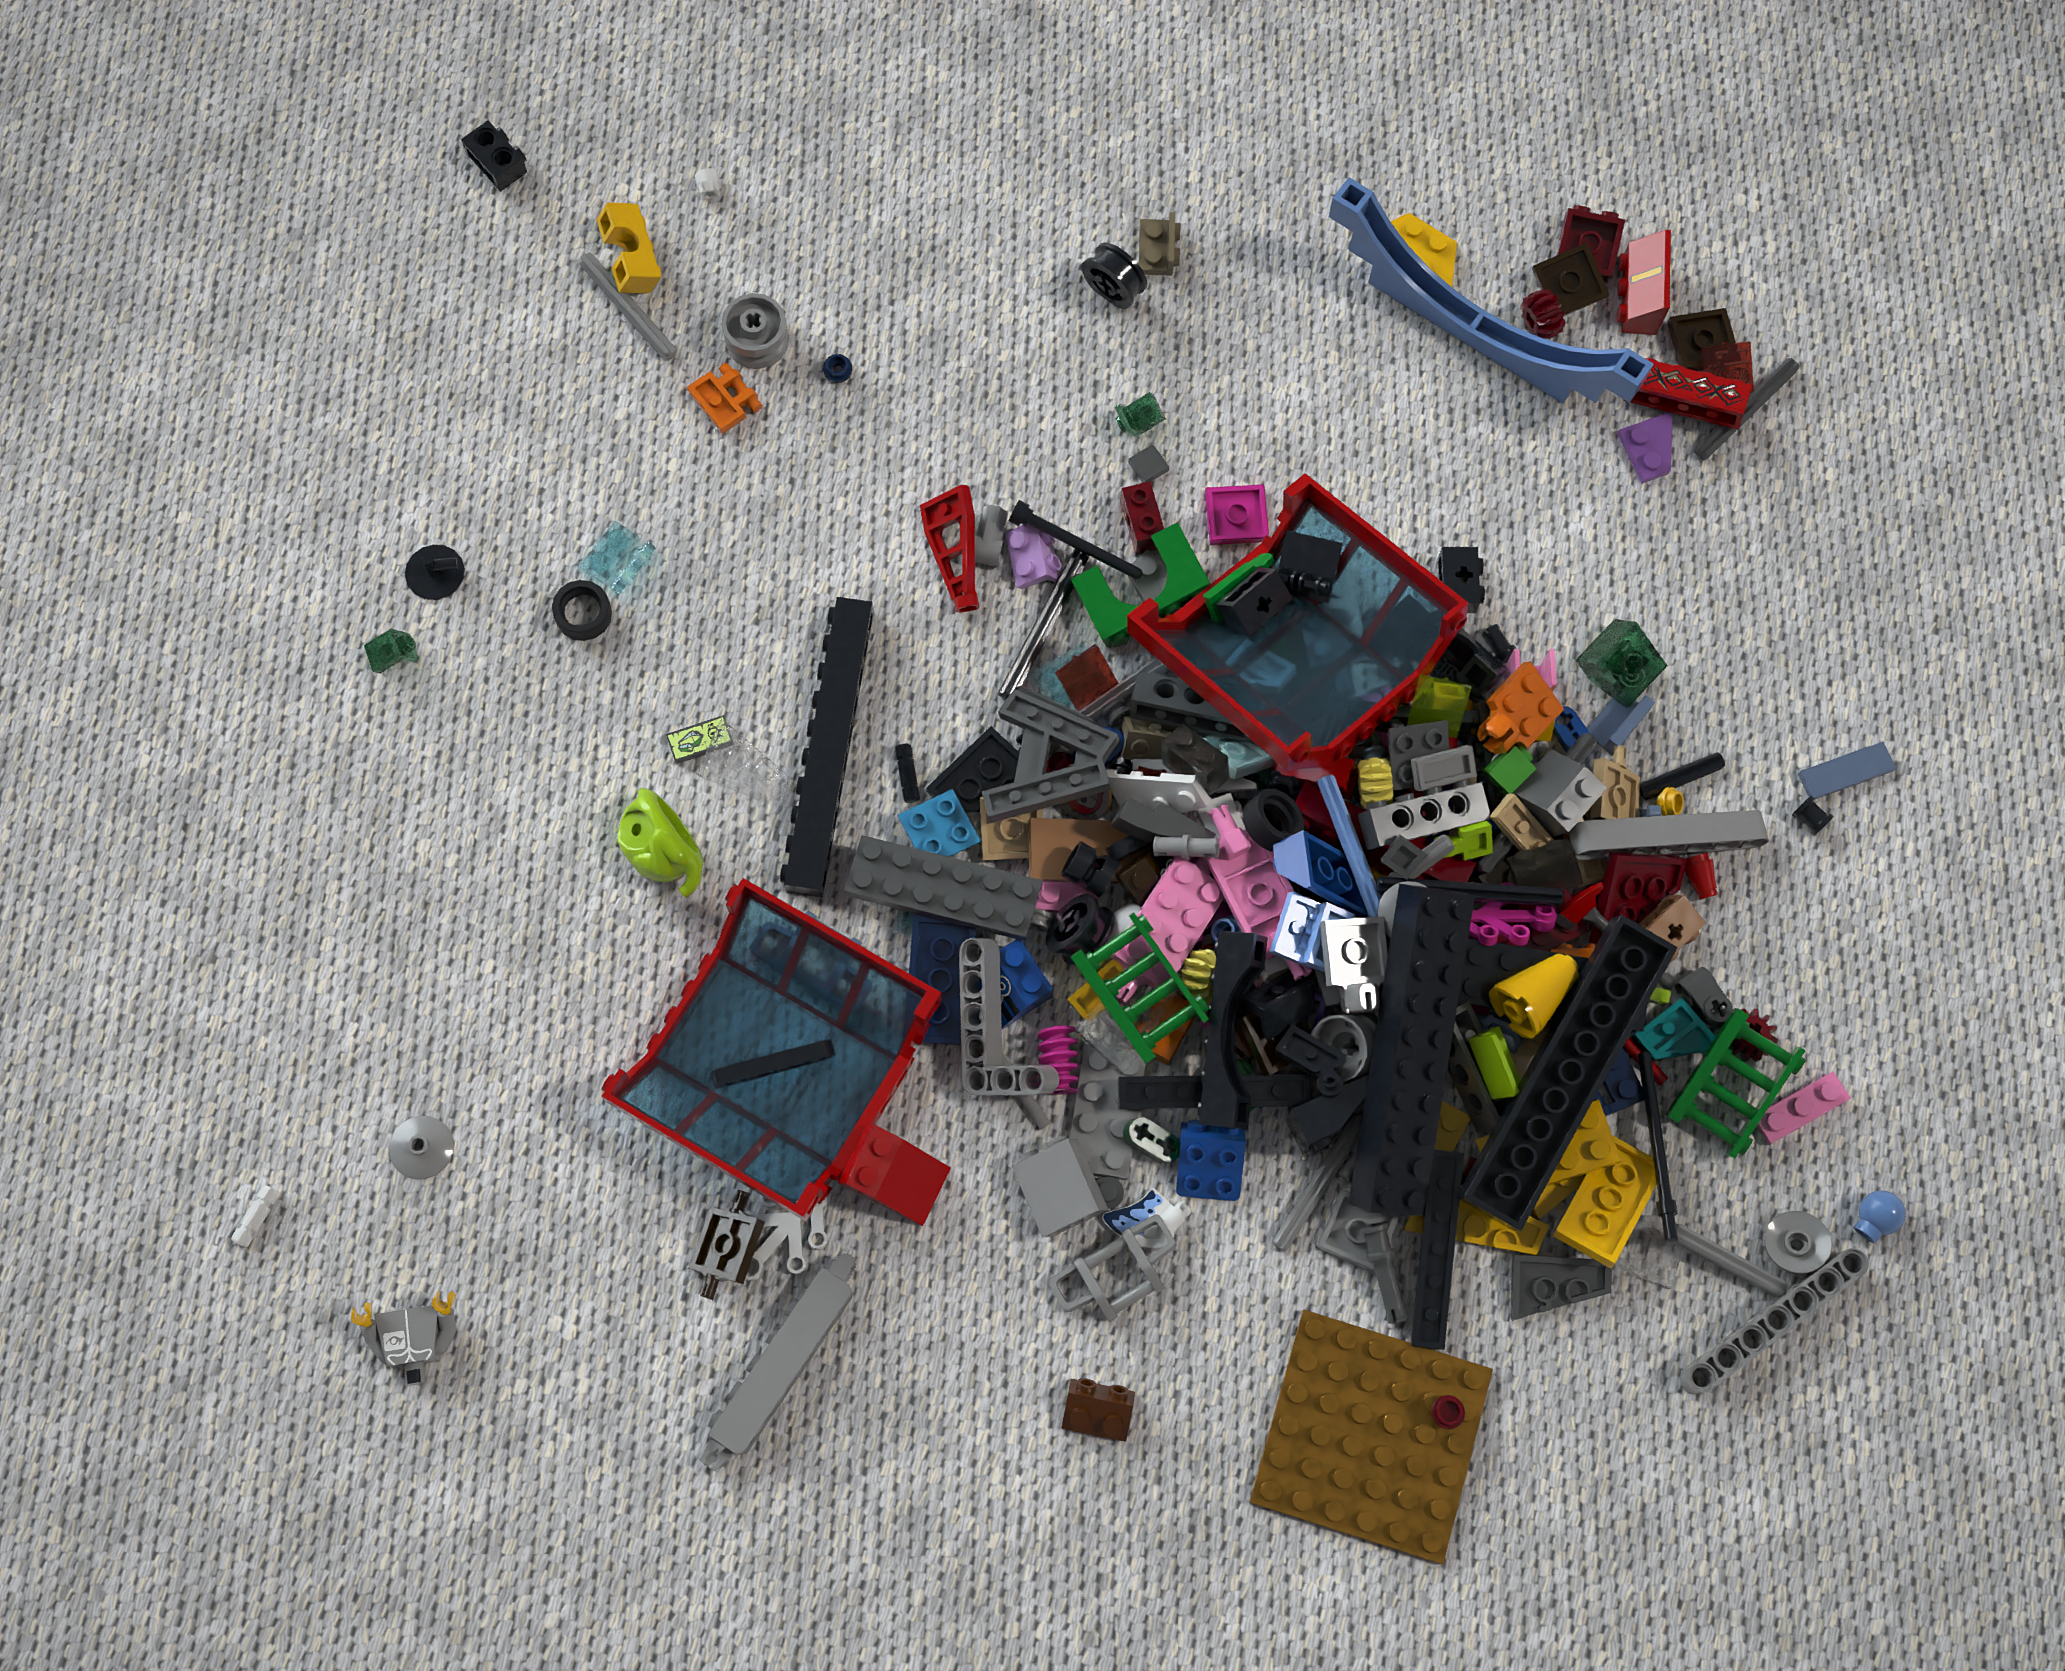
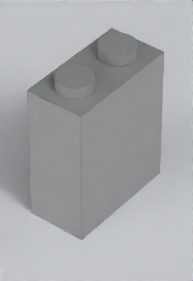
M1065 1136L1049 1141L1047 1143L1049 1148L1041 1152L1035 1149L1021 1155V1162L1012 1165L1042 1237L1056 1236L1108 1211V1207L1078 1139H1066Z

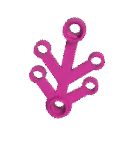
M1507 882L1501 883L1502 885H1513ZM1474 901V904L1481 903L1483 901ZM1487 902L1479 910H1473L1469 934L1477 938L1485 946L1495 945L1499 933L1507 937L1511 943L1523 946L1528 943L1530 936L1529 928L1524 925L1510 926L1505 922H1529L1530 926L1535 930L1549 932L1555 926L1557 914L1553 906L1537 905L1533 910H1500L1507 903ZM1473 922H1480V923H1482V924H1484V925L1481 926V927H1479L1478 925L1474 924Z

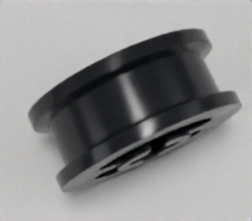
M1104 242L1099 244L1095 249L1094 258H1087L1081 266L1083 276L1090 287L1117 308H1129L1134 302V295L1143 293L1148 285L1147 278L1139 264L1127 252L1111 243Z
M1089 893L1078 895L1065 904L1054 917L1046 934V946L1053 953H1062L1064 962L1069 966L1077 967L1071 956L1080 949L1086 954L1089 951L1094 953L1104 946L1112 934L1115 925V915L1109 908L1099 907L1098 900Z

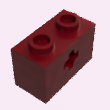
M1151 482L1121 488L1120 503L1135 555L1141 554L1147 549L1149 551L1158 550L1151 536L1163 530L1164 526Z

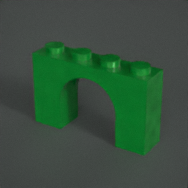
M1178 522L1151 536L1167 568L1165 587L1154 599L1159 607L1160 618L1174 614L1210 585ZM1098 565L1072 578L1071 581L1106 647H1118L1129 640V636H1131L1128 634L1127 615L1139 605H1130L1118 600L1113 595Z

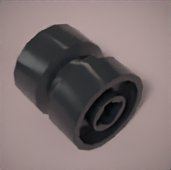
M1079 841L1068 857L1061 871V876L1074 884L1082 882L1084 890L1099 898L1111 883L1118 869L1119 862L1105 854L1097 856L1096 849Z

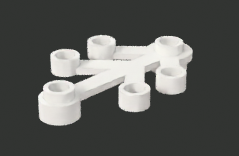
M818 1178L806 1180L799 1189H769L791 1202H797L809 1181L814 1183ZM832 1191L821 1204H816L811 1215L812 1232L809 1234L808 1242L815 1250H822L828 1244V1236L824 1232L823 1208L829 1204ZM760 1195L761 1203L765 1207L774 1208L777 1206L774 1202L766 1203L764 1196ZM746 1212L749 1216L764 1221L763 1228H777L754 1253L751 1262L756 1264L757 1269L755 1273L747 1274L745 1280L755 1281L761 1277L764 1270L763 1263L787 1236L789 1240L787 1268L794 1275L802 1274L807 1267L806 1260L802 1254V1219L790 1212L759 1215ZM816 1234L824 1236V1242L819 1246L812 1243V1238ZM792 1260H802L803 1265L801 1269L793 1270L790 1266Z

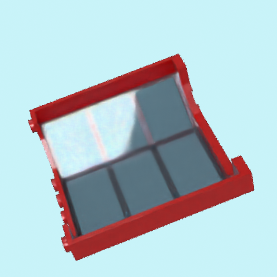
M1305 473L1283 491V509L1277 517L1281 523L1272 537L1266 535L1258 547L1174 614L1160 618L1158 604L1149 597L1127 615L1128 634L1287 771L1330 766L1337 759H1344L1360 740L1364 741L1372 735L1377 725L1382 721H1389L1400 705L1410 703L1417 696L1419 688L1455 635L1467 622L1466 615L1468 609V602ZM1287 530L1343 543L1330 603L1290 594L1293 599L1284 606V611L1275 617H1271L1263 624L1262 630L1252 636L1233 634L1225 619L1220 623L1212 621L1203 595L1244 563H1249L1263 553L1268 552L1272 554L1274 564L1269 566V568L1277 569Z
M742 878L738 885H732L725 897L729 914L711 955L707 953L702 958L698 966L700 972L694 981L690 979L681 992L683 998L677 1007L672 1006L664 1018V1023L666 1024L660 1034L655 1033L649 1040L646 1047L649 1050L647 1054L627 1073L619 1068L615 1075L610 1074L602 1086V1091H604L602 1098L606 1103L806 1222L812 1215L816 1204H821L830 1194L832 1187L828 1185L832 1180H839L865 1125H876L915 1060L913 1057L916 1051L914 1045L915 1043L918 1045L922 1044L930 1027L928 1022L934 1012L937 1011L942 1001V995L935 988ZM831 1039L833 1042L836 1056L831 1059L725 1088H714L711 1071L822 1040Z

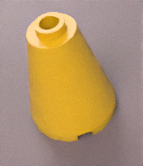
M1555 954L1495 984L1489 991L1490 1002L1500 1018L1504 1014L1511 1021L1508 1025L1509 1028L1522 1037L1532 1039L1542 1031L1579 978L1578 964L1569 955Z

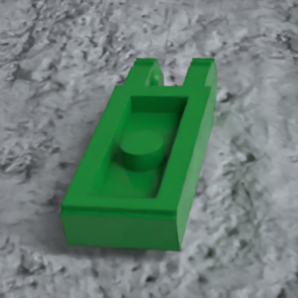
M1268 552L1263 553L1249 563H1244L1203 595L1212 621L1220 623L1224 619L1216 603L1259 567L1269 568V566H1272L1274 564L1272 554Z

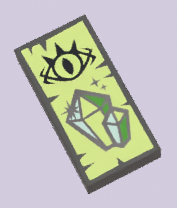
M724 715L666 734L676 764L734 746Z

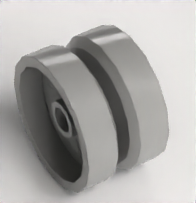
M756 293L739 296L729 303L723 312L721 323L728 354L736 363L746 368L761 369L778 362L787 351L789 342L783 308L776 300L769 296Z

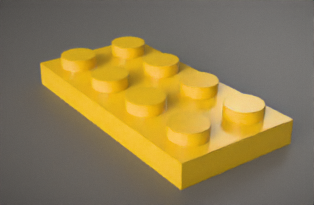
M1599 1100L1592 1102L1546 1187L1621 1163V1158ZM1490 1135L1475 1139L1479 1152L1482 1151Z
M1613 1136L1621 1158V1163L1586 1174L1553 1234V1237L1610 1269L1615 1265L1657 1185L1653 1157Z

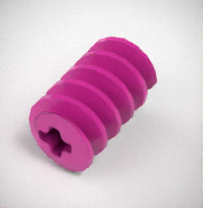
M1052 1026L1038 1032V1038L1044 1041L1038 1045V1050L1043 1053L1038 1057V1063L1054 1067L1059 1075V1085L1050 1094L1071 1095L1078 1093V1089L1069 1087V1083L1078 1081L1077 1076L1069 1074V1071L1078 1068V1064L1069 1062V1058L1078 1056L1077 1051L1069 1049V1046L1078 1043V1039L1069 1037V1033L1078 1031L1073 1026Z

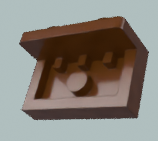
M1087 1378L1071 1379L1061 1429L1126 1442L1135 1392L1121 1385L1106 1386L1096 1384L1095 1381Z

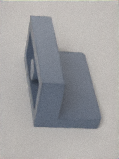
M1619 690L1587 730L1597 740L1599 746L1611 755H1614L1613 748L1621 746L1655 702L1646 695L1640 702H1637L1623 690Z

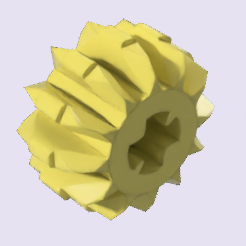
M1378 757L1359 761L1357 765V781L1362 807L1368 809L1367 804L1385 800L1386 805L1392 804L1393 784L1390 762L1386 758Z
M1208 949L1192 951L1189 958L1184 960V968L1180 970L1182 972L1181 980L1193 997L1199 993L1205 1003L1209 1004L1212 1002L1213 988L1211 977L1216 965L1215 951Z

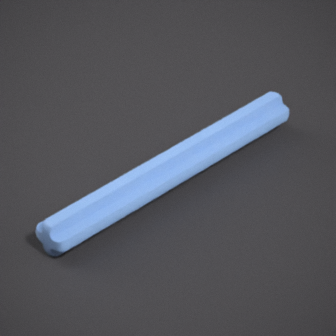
M1333 775L1324 776L1318 781L1320 791L1369 917H1378L1377 911L1381 895L1376 891V882L1335 777Z

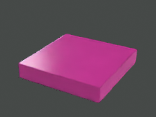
M1264 484L1205 488L1210 545L1259 543L1263 541L1266 535H1269Z

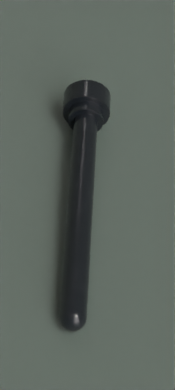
M1018 500L1008 520L1009 522L1017 526L1022 524L1025 527L1028 524L1134 579L1142 577L1143 572L1139 567L1033 514L1034 510L1029 508V504Z

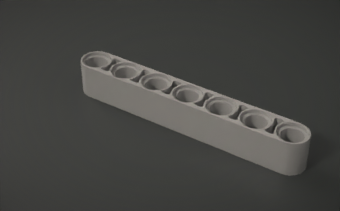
M1759 810L1589 820L1576 823L1568 832L1576 860L1608 859L1609 852L1669 855L1757 848L1769 842L1762 813Z
M1849 1248L1835 1254L1820 1269L1810 1273L1786 1291L1783 1296L1778 1297L1688 1365L1682 1371L1680 1377L1683 1388L1691 1394H1702L1714 1389L1863 1276L1869 1266L1866 1254L1856 1248ZM1845 1257L1853 1261L1855 1267L1853 1273L1845 1268L1843 1262ZM1820 1275L1827 1278L1830 1283L1828 1292L1824 1291L1819 1285ZM1795 1294L1800 1295L1805 1301L1803 1311L1794 1304ZM1770 1313L1775 1314L1780 1320L1778 1330L1769 1324L1768 1317ZM1745 1332L1752 1334L1755 1339L1753 1349L1747 1347L1743 1341ZM1720 1351L1728 1354L1730 1358L1728 1368L1723 1367L1718 1361V1353ZM1694 1370H1698L1704 1375L1705 1383L1703 1387H1699L1693 1382L1692 1374Z

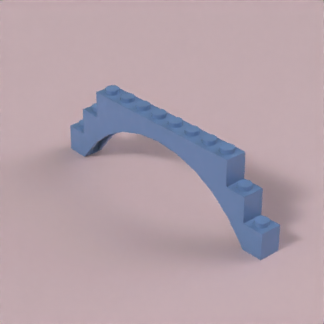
M1348 177L1332 198L1328 217L1353 232L1348 250L1373 265L1368 281L1369 284L1564 404L1571 392L1575 390L1594 403H1597L1604 391L1608 389L1630 403L1645 382L1654 364L1629 348L1595 350L1572 347L1543 339L1506 323L1458 293L1433 272L1408 246L1388 219L1374 192L1352 178Z

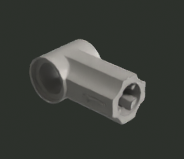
M983 506L977 535H975V563L995 567L1000 565L999 556L1003 552V535L1008 518V511L1000 506Z

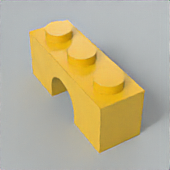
M607 202L596 221L603 243L615 244L625 250V252H621L611 268L619 293H650L661 278V269L657 265L653 253V244L649 240L645 219L641 215L639 205Z

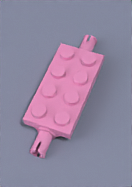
M1223 804L1220 806V810L1216 807L1209 812V816L1221 835L1219 838L1218 858L1204 857L1241 931L1268 937L1266 962L1277 957V955L1269 951L1287 894L1294 890L1288 878L1276 872L1273 865L1274 852L1260 847L1252 840L1246 830L1238 828L1228 810L1227 804ZM1285 959L1295 981L1301 979L1302 975L1306 977L1313 972L1310 967Z
M1174 856L1136 915L1139 917L1143 914L1154 930L1149 933L1176 973L1224 899L1216 880L1210 876L1211 870L1204 857H1199L1196 863L1193 864L1189 860H1183L1181 856ZM1140 935L1110 957L1119 962L1124 971L1153 950L1144 937ZM1158 962L1118 990L1119 994L1115 998L1119 999L1118 1002L1122 1007L1126 1004L1129 1005L1139 986L1146 984L1155 989L1171 976L1162 963Z

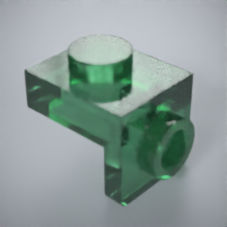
M1151 392L1126 407L1120 403L1114 406L1118 414L1115 419L1123 432H1129L1135 437L1166 420L1154 394Z

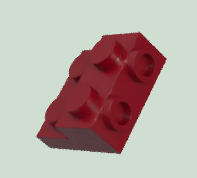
M1574 205L1573 209L1568 208L1565 212L1557 255L1587 242L1601 276L1612 278L1626 219L1618 218V213L1602 211V214L1591 213L1589 207Z

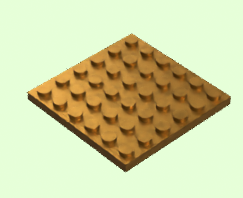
M1303 1309L1249 1503L1438 1564H1444L1493 1369L1429 1348L1411 1346L1410 1342ZM1441 1396H1454L1464 1405L1465 1418L1454 1429H1443L1432 1418V1405Z

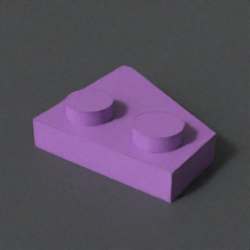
M1671 412L1618 431L1617 434L1642 484L1670 473L1672 449Z

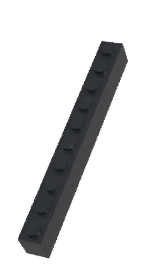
M836 597L835 607L830 606L827 623L831 625L830 635H824L822 652L826 653L825 663H819L817 680L821 681L819 691H814L812 699V709H816L814 719H809L807 726V737H811L809 748L804 747L801 765L805 766L804 777H798L796 794L800 795L799 805H794L791 813V824H795L793 835L788 834L785 852L790 853L788 865L783 864L780 873V882L784 883L787 893L822 898L824 895L874 614L872 601Z

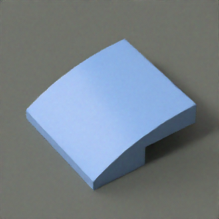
M1294 891L1287 894L1269 952L1300 965L1325 972L1320 922L1325 920L1353 919L1354 914L1328 902L1319 903Z

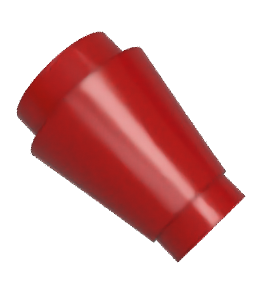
M1708 852L1686 858L1685 873L1699 899L1702 900L1718 895L1713 859L1709 858Z

